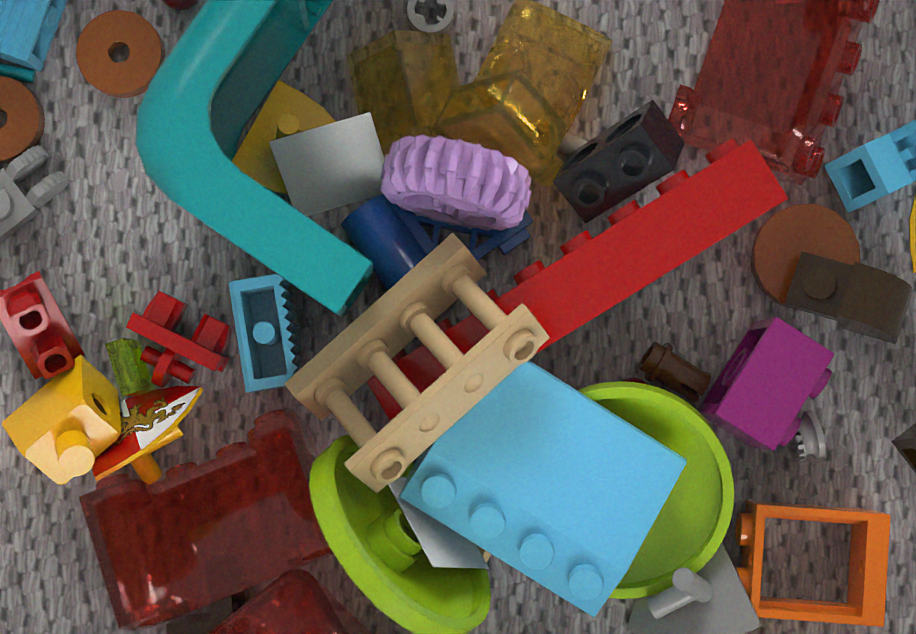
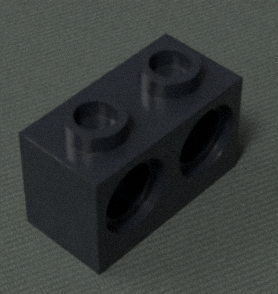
M651 100L568 154L552 182L586 224L673 171L685 142L655 101Z

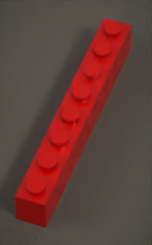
M734 138L726 141L704 156L709 163V166L691 177H689L685 169L675 173L655 187L660 194L655 200L642 208L636 199L607 217L612 226L594 238L588 230L580 233L559 247L564 257L546 268L541 260L524 268L512 277L517 286L500 297L494 289L486 294L507 316L522 303L530 310L550 337L538 348L535 353L537 354L789 199L753 141L750 139L741 146L738 145ZM469 309L468 311L471 315L454 326L448 318L436 324L464 355L490 332ZM424 344L409 354L403 348L391 359L420 394L447 371ZM375 375L366 381L389 420L392 421L403 411L402 407Z

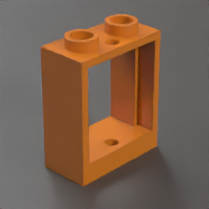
M746 500L745 513L739 512L735 523L736 544L743 546L741 567L735 568L758 617L884 627L891 515L868 509ZM765 517L851 524L847 603L760 596Z

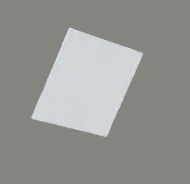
M370 112L269 141L292 206L305 216L383 194L380 189L382 183L381 172L385 159Z
M399 477L395 481L388 483L432 567L489 569L475 543L399 497L406 481L405 477Z

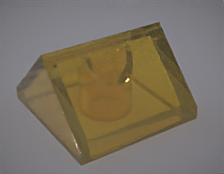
M393 30L347 55L358 114L371 113L383 156L389 154L392 142L407 136L416 137L423 134L435 138L441 135L446 139L463 140L471 136L450 34Z

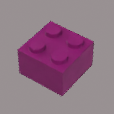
M778 317L752 322L697 410L705 419L749 447L774 451L778 444L784 447L791 441L801 425L802 418L797 416L808 396L812 399L816 398L827 385L832 371L827 366L835 354Z

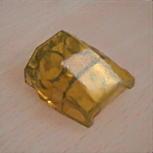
M515 0L485 61L472 82V88L482 92L483 88H486V93L508 100L507 103L511 105L515 103L529 110V113L532 115L536 113L539 117L551 122L555 126L559 123V129L569 133L613 40L545 5L532 0Z

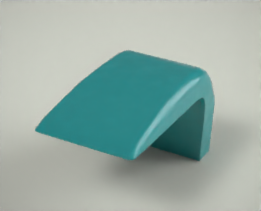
M207 0L150 81L138 107L135 146L144 171L150 180L174 203L335 314L344 318L373 276L372 262L250 178L232 163L237 153V144L244 127L334 0Z

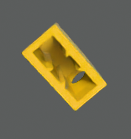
M81 354L74 359L75 365L73 368L53 377L2 421L3 428L19 452L58 485H64L74 476H81L87 473L93 467L95 458L115 442L121 434L119 391L114 384Z

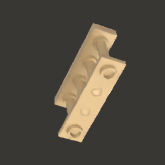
M453 233L284 383L294 398L321 421L333 413L360 448L344 463L345 466L375 493L382 490L388 483L398 479L411 462L519 365L529 361L535 355L538 348L550 338L523 303L507 316L476 284L486 272L467 247ZM458 298L490 331L465 355L434 322ZM416 336L447 370L422 394L419 393L391 360ZM373 375L378 378L403 409L378 433L349 398Z

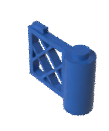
M473 135L464 140V142L470 144H478ZM381 194L354 210L340 225L359 252L372 262L374 273L388 291L437 247L440 229L470 234L468 250L478 262L496 248L505 256L528 240L531 236L525 228L534 221L525 210L523 219L519 222L518 226L502 231L493 229L486 231L480 228H472L470 230L463 226L450 225L424 216L413 215L411 211L402 210L397 204L391 203L384 194ZM422 226L433 227L431 239ZM477 236L490 238L475 248Z

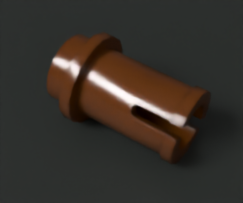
M656 341L653 342L643 355L638 369L645 372L644 379L649 382L656 379L687 398V401L693 404L697 402L699 395L696 393L703 395L710 383L711 374L707 371L704 372L672 352L673 345L665 343L662 346Z

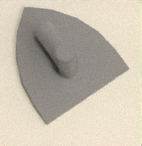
M722 541L713 557L697 573L685 567L679 568L673 574V586L652 596L636 598L626 630L633 634H746L761 627L762 624Z

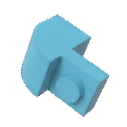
M916 119L824 165L848 213L916 181Z

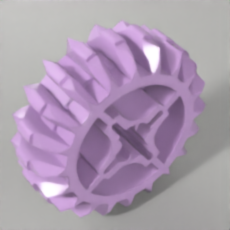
M422 134L416 137H403L398 141L392 142L389 154L385 156L381 172L382 183L380 191L391 203L397 204L402 210L414 212L416 216H424L450 225L463 226L470 230L472 228H480L486 231L491 229L501 231L518 226L519 222L522 221L525 209H528L531 191L529 188L532 178L528 175L529 171L523 165L519 164L513 157L502 156L499 150H489L481 147V144H470L461 139H446L441 135L431 138Z

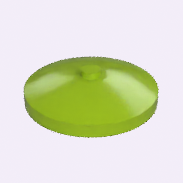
M625 381L604 382L578 389L577 391L678 453L687 461L630 567L609 598L632 599L658 594L674 585L672 577L677 569L685 567L694 573L702 569L720 547L727 533L734 508V480L726 451L716 431L705 417L688 402L664 389L648 384Z
M349 434L337 438L314 460L310 470L309 483L311 500L320 528L344 570L359 589L382 612L414 634H468L484 621L489 612L491 588L487 569L432 567L389 485L387 484L382 490L375 493L352 474L344 463L360 448ZM411 462L400 477L407 478L415 463Z

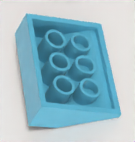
M529 360L512 371L421 453L408 473L399 497L587 614L595 617L626 574L687 461L678 453Z

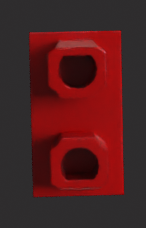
M40 271L29 275L25 280L13 287L0 290V321L35 380L42 376L44 379H51L73 368L75 365L74 359L80 354L82 356L85 355Z
M158 291L146 307L143 315L133 312L126 325V328L166 347L162 353L150 346H146L140 356L141 361L155 367L151 379L152 384L164 388L172 377L189 384L195 375L196 369L180 362L182 356L216 372L218 370L223 372L230 359L223 354L228 346L233 327L204 313L192 338H189L175 331L188 304Z

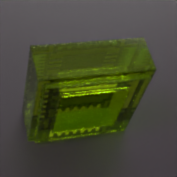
M121 338L105 344L121 396H136L153 390L154 384L151 382L152 378L147 363L140 360L143 352L140 341Z

